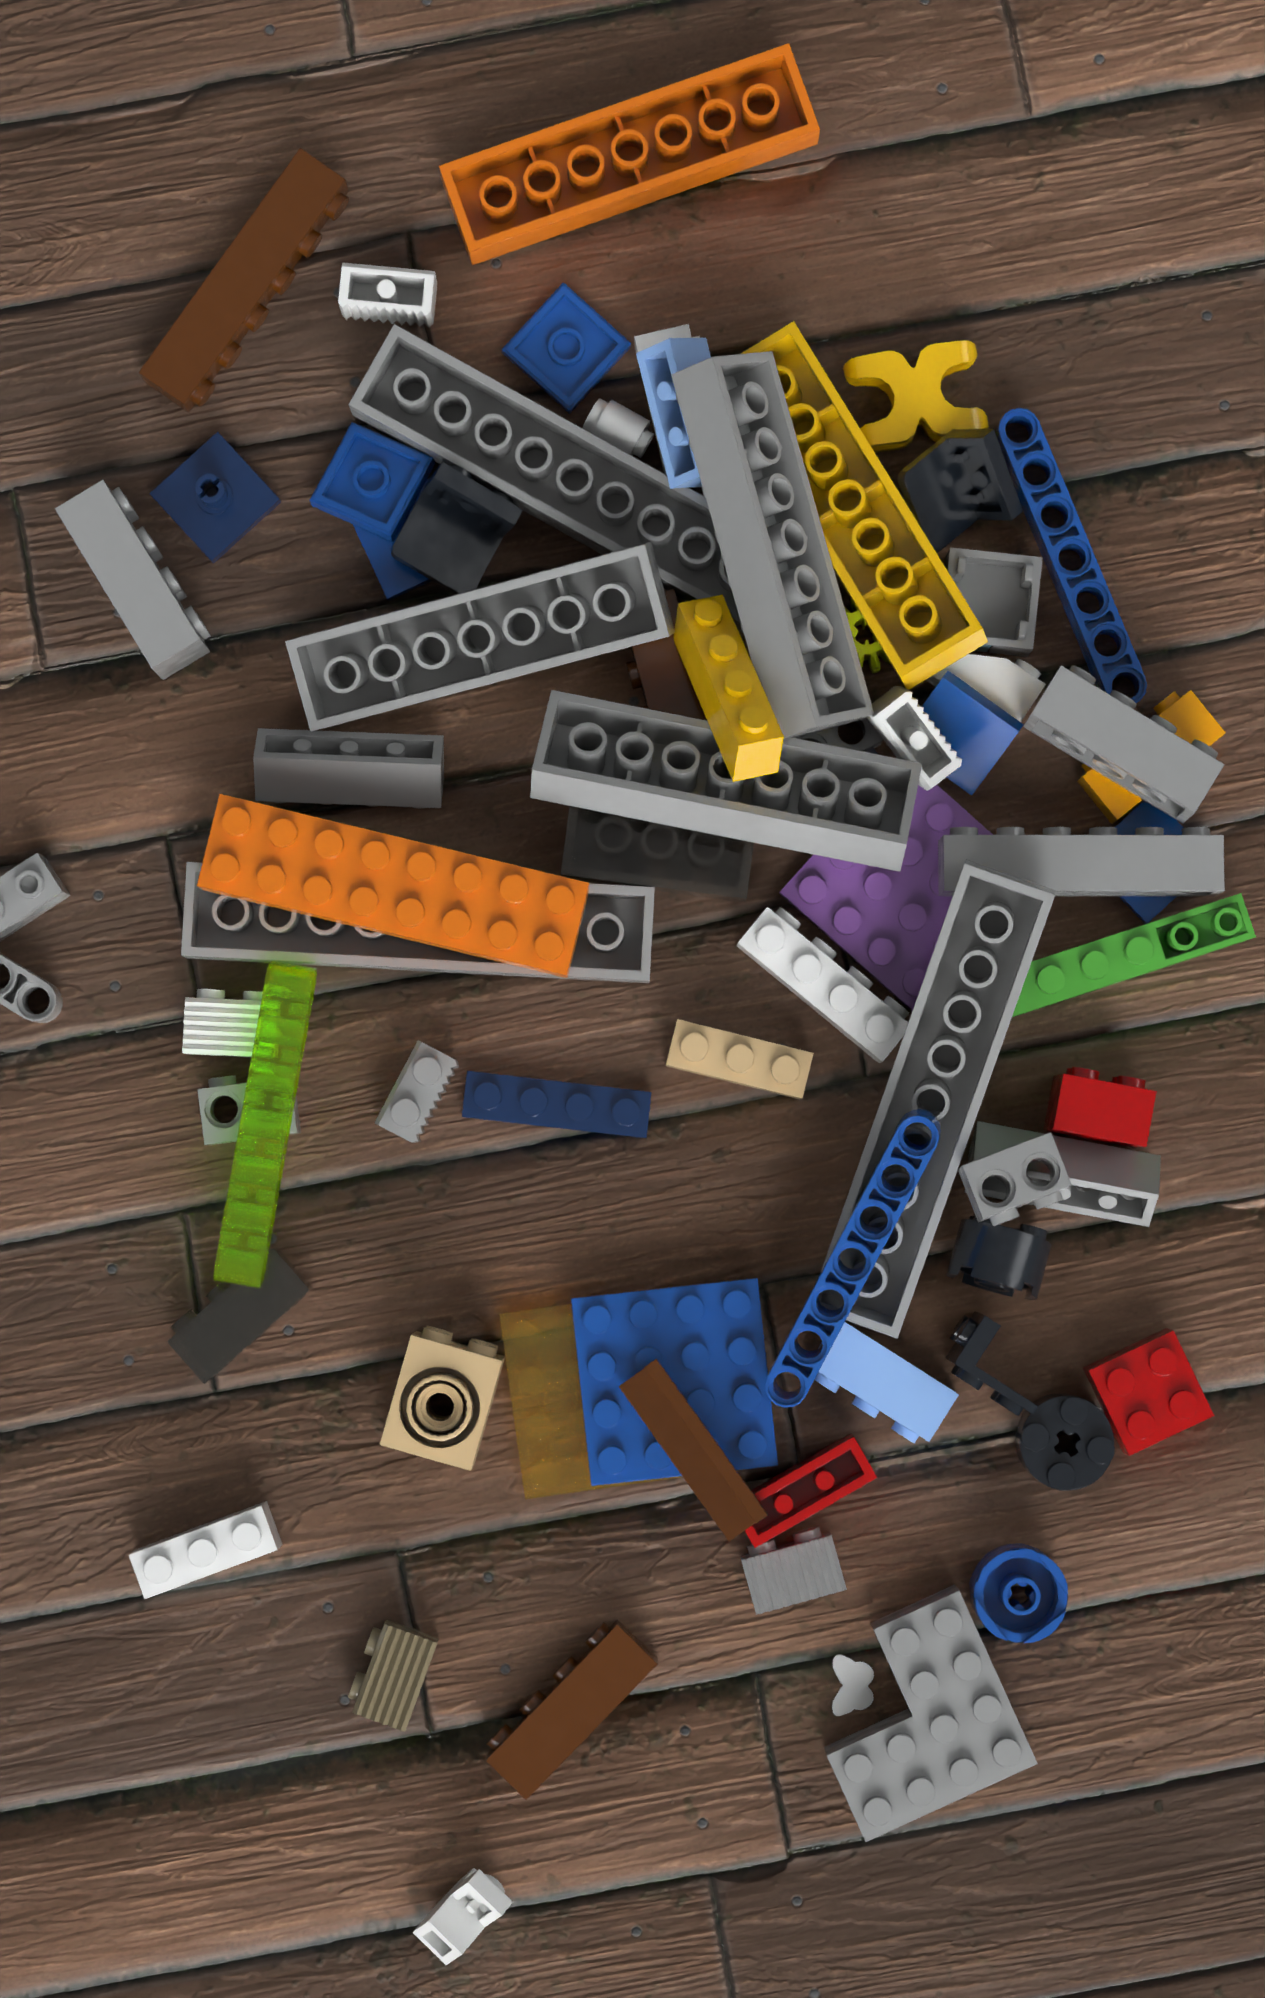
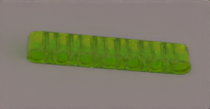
M270 960L267 968L215 1261L214 1281L261 1288L263 1284L314 998L317 968Z

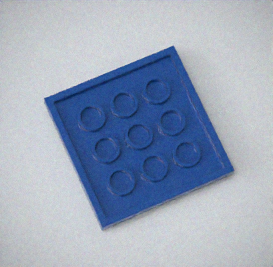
M758 1278L571 1298L591 1486L682 1476L619 1388L621 1384L655 1359L659 1360L736 1470L778 1466L772 1405L765 1387L768 1369Z

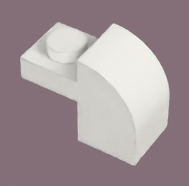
M473 1868L435 1905L412 1933L447 1965L461 1956L482 1930L501 1917L513 1901L505 1894L502 1884L491 1875L484 1874L480 1869L476 1870Z

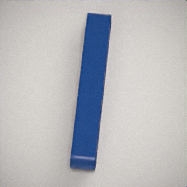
M1011 409L1000 420L995 434L1023 512L1090 673L1096 679L1095 685L1110 695L1113 679L1125 677L1134 685L1135 692L1131 699L1137 704L1146 693V677L1040 422L1035 414L1028 409ZM1012 423L1022 424L1028 430L1029 439L1023 443L1011 441L1006 435V426ZM1031 465L1039 466L1046 473V483L1039 486L1031 485L1025 480L1023 469ZM1049 507L1058 509L1064 517V525L1060 528H1049L1041 519V511ZM1063 550H1073L1078 553L1082 561L1081 568L1076 571L1064 569L1059 563V553ZM1083 592L1095 595L1099 601V611L1093 614L1081 611L1077 606V595ZM1104 634L1112 637L1117 645L1116 654L1109 657L1099 654L1094 646L1096 636Z
M923 1109L912 1110L903 1116L896 1127L770 1369L765 1384L766 1393L769 1399L777 1406L784 1408L794 1407L800 1404L806 1397L937 1147L941 1133L940 1123L931 1112ZM916 1122L925 1124L929 1127L932 1138L925 1144H913L905 1135V1129L908 1125ZM894 1164L903 1166L907 1169L910 1180L902 1186L890 1185L885 1180L883 1174L886 1167ZM871 1206L880 1207L885 1211L888 1221L881 1227H870L862 1219L863 1210ZM847 1248L859 1249L864 1254L866 1263L857 1269L848 1268L842 1263L840 1253ZM824 1290H835L842 1295L844 1305L836 1310L826 1309L821 1305L818 1295ZM803 1331L815 1332L820 1336L822 1346L814 1351L805 1350L798 1343L797 1336ZM782 1372L793 1373L799 1378L801 1386L795 1391H785L778 1386L776 1376Z

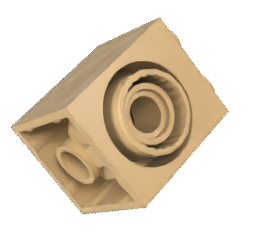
M426 1326L423 1329V1333L416 1331L410 1336L380 1445L471 1471L476 1462L505 1356L496 1354L498 1345L473 1338L469 1340L468 1346L451 1341L452 1332ZM444 1393L452 1399L454 1411L451 1415L440 1416L432 1410L430 1399L433 1394Z

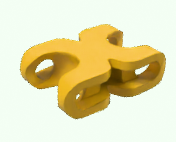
M963 340L928 345L920 351L914 368L909 365L902 354L895 351H883L854 357L843 365L844 376L849 384L855 387H878L888 395L892 404L891 412L886 418L874 423L865 424L860 428L874 452L905 448L912 442L917 426H921L929 439L935 442L952 429L989 428L987 415L982 409L978 407H954L945 400L940 389L941 382L945 376L967 370L974 364L978 355L976 345L973 342Z

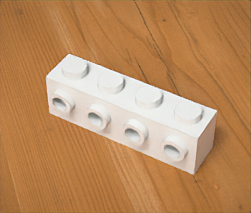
M767 907L740 939L737 947L878 1063L883 1062L903 1038L908 1025L905 1018L909 1012L891 997L887 996L882 1001L869 991L873 983L853 966L847 972L833 961L837 953L821 939L815 937L812 942L807 940L797 931L801 923L783 908L779 907L776 912H773Z

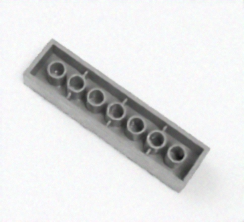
M773 352L715 356L671 374L676 391V399L681 408L688 433L689 445L701 479L702 491L706 498L715 529V537L719 543L726 568L728 583L739 614L741 630L746 639L752 664L784 735V739L833 729L874 715Z
M651 542L296 637L285 641L310 732L662 639L674 634L675 629Z
M551 690L532 767L530 798L900 872L907 846L922 763L790 737L783 739L778 773L733 782L708 721Z

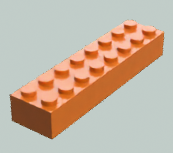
M787 43L439 165V170L471 265H475L817 145L820 127L790 44Z
M219 794L197 886L205 891L568 978L590 889L588 882Z

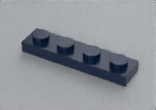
M467 1071L462 1117L647 1138L652 1092Z

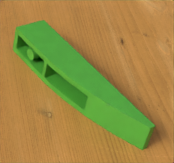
M1242 893L1032 961L1012 1018L1255 938L1256 935Z

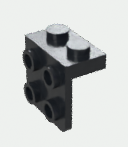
M952 429L901 470L898 475V483L905 502L936 553L940 552L977 520H1013L1023 512L994 429Z
M442 462L425 484L391 547V555L397 561L454 594L474 590L502 538L514 527L523 509L514 505L512 498L506 493L497 489H487L475 482L473 476L464 468L457 465L448 466Z
M976 1311L971 1318L964 1315L950 1336V1339L955 1342L946 1356V1359L955 1364L951 1373L977 1390L985 1383L994 1389L990 1398L1017 1416L1020 1415L1023 1409L1034 1414L1038 1408L1037 1405L976 1366L1001 1325Z

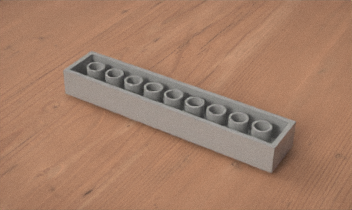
M393 325L348 404L352 416L404 445L433 457L434 461L439 464L443 462L448 466L457 465L464 468L473 476L475 482L487 489H497L506 493L512 498L513 504L523 509V511L602 555L651 542L665 590L674 589L676 596L685 601L723 594L736 627L742 632L739 614L728 583L726 568L719 543L715 537V529L705 496L690 488L670 489L667 475L401 327Z
M967 859L964 863L823 1267L903 1116L916 1109L931 1112L940 1123L941 1133L939 1141L846 1321L898 1339L1056 893L1054 889ZM912 1123L905 1129L906 1137L913 1144H925L932 1138L929 1127L923 1123ZM890 1165L883 1171L884 1178L890 1185L902 1186L910 1180L907 1169L901 1165ZM871 1206L862 1212V1219L870 1227H881L888 1221L885 1211L880 1207ZM847 1248L840 1253L842 1263L848 1268L857 1269L866 1263V1258L859 1249ZM824 1290L818 1295L821 1305L826 1309L836 1310L844 1305L842 1295L835 1290Z
M186 863L181 956L187 959L650 983L655 887L590 884L568 978L205 891L197 886L202 863Z

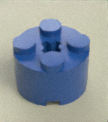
M1015 1543L993 1549L979 1561L969 1582L971 1604L976 1615L984 1626L998 1638L1015 1643H1034L1052 1634L1063 1621L1068 1602L1066 1579L1056 1563L1035 1547L1023 1543ZM1016 1583L1021 1587L1029 1585L1024 1591L1027 1599L1023 1603L1016 1599L1008 1602V1599L1012 1596L1010 1588Z

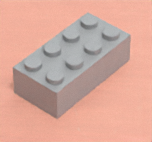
M101 480L55 508L150 667L162 680H165L210 652L204 640L211 637L209 631L192 606L186 609L183 608L180 601L185 599L187 595L168 566L160 570L156 562L161 560L163 556L143 526L137 530L132 523L140 518L120 487L111 491L105 481Z
M1060 666L1023 727L1182 824L1197 811L1225 765L1216 759L1218 752L1199 740L1194 739L1190 744L1175 735L1178 729L1160 716L1153 715L1149 719L1134 710L1137 704L1126 695L1112 690L1109 695L1094 686L1096 679L1085 670L1077 666H1071L1070 670Z

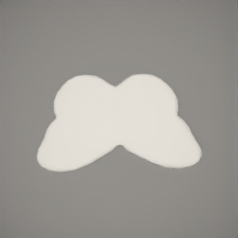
M836 1655L833 1659V1669L843 1686L839 1689L832 1703L834 1715L842 1716L852 1712L854 1709H866L872 1704L874 1698L873 1692L868 1687L874 1678L873 1669L867 1663L854 1662L843 1655Z

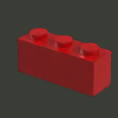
M852 1433L751 1490L768 1513V1516L757 1524L754 1523L745 1530L754 1548L877 1478Z

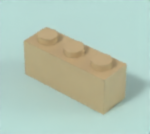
M677 1019L666 1066L796 1099H803L814 1053Z

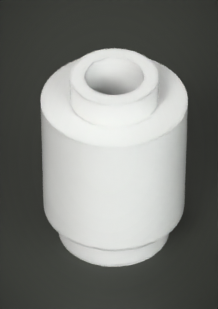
M600 398L593 406L582 428L631 456L636 455L640 458L644 455L654 436V433L648 431L650 420L614 400L608 403Z

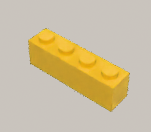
M723 594L678 603L673 640L732 781L778 773L784 735Z

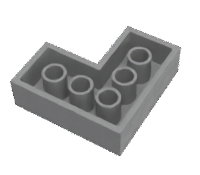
M955 1585L870 1623L908 1709L824 1747L865 1842L1038 1764L963 1597Z

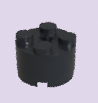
M975 1214L970 1216L969 1219H962L946 1275L953 1279L959 1272L964 1273L962 1283L1013 1297L1014 1289L1020 1291L1027 1290L1024 1299L1037 1300L1052 1246L1051 1243L1046 1241L1048 1231L1026 1224H1020L1019 1229L1001 1226V1224L993 1226L990 1218L978 1222Z
M1049 1394L1034 1401L1033 1403L1038 1408L1034 1414L1027 1410L1022 1413L1016 1431V1452L1023 1467L1038 1481L1059 1491L1078 1490L1098 1480L1107 1470L1115 1454L1112 1427L1104 1413L1091 1402L1072 1394ZM1059 1431H1063L1068 1435L1074 1433L1075 1437L1070 1441L1073 1448L1068 1452L1061 1448L1054 1449V1446L1059 1442L1056 1436Z

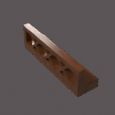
M658 1359L649 1363L645 1368L619 1386L728 1541H731L754 1523L757 1524L768 1516L766 1510Z

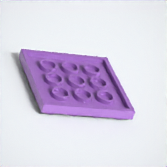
M918 785L907 846L900 872L813 854L779 892L782 897L911 1012L916 1003L953 897L939 896L938 840L943 835H950V828L976 827L978 828V835H993L938 785L928 791Z

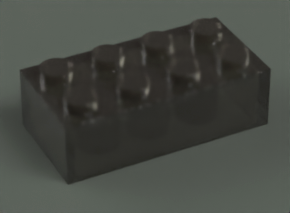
M570 806L561 876L583 882L655 887V891L746 902L754 842Z

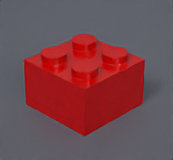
M1080 1067L1067 1068L1066 1074L1053 1076L1044 1131L1133 1148L1147 1147L1157 1091L1145 1089L1146 1080L1118 1075V1077H1112L1111 1082L1098 1080L1099 1071Z
M1165 1328L1083 1367L1122 1452L1128 1456L1214 1416L1174 1330Z

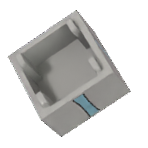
M949 548L945 556V568L981 624L988 640L986 644L974 651L1028 657L1032 652L1043 557Z

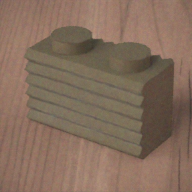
M388 1619L385 1621L382 1630L373 1627L364 1654L372 1656L367 1673L364 1674L357 1671L348 1695L349 1699L356 1701L352 1713L405 1732L439 1638Z

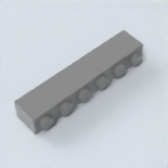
M954 827L950 828V835H943L938 840L939 896L954 895L966 859L1056 890L1055 896H1217L1225 891L1224 835H1210V828L1207 827L1183 828L1182 835H1164V828L1161 827L1136 828V835H1117V828L1115 827L1090 828L1089 835H1071V828L1069 827L1043 828V835H1025L1024 828L1022 827L997 828L996 835H978V828Z

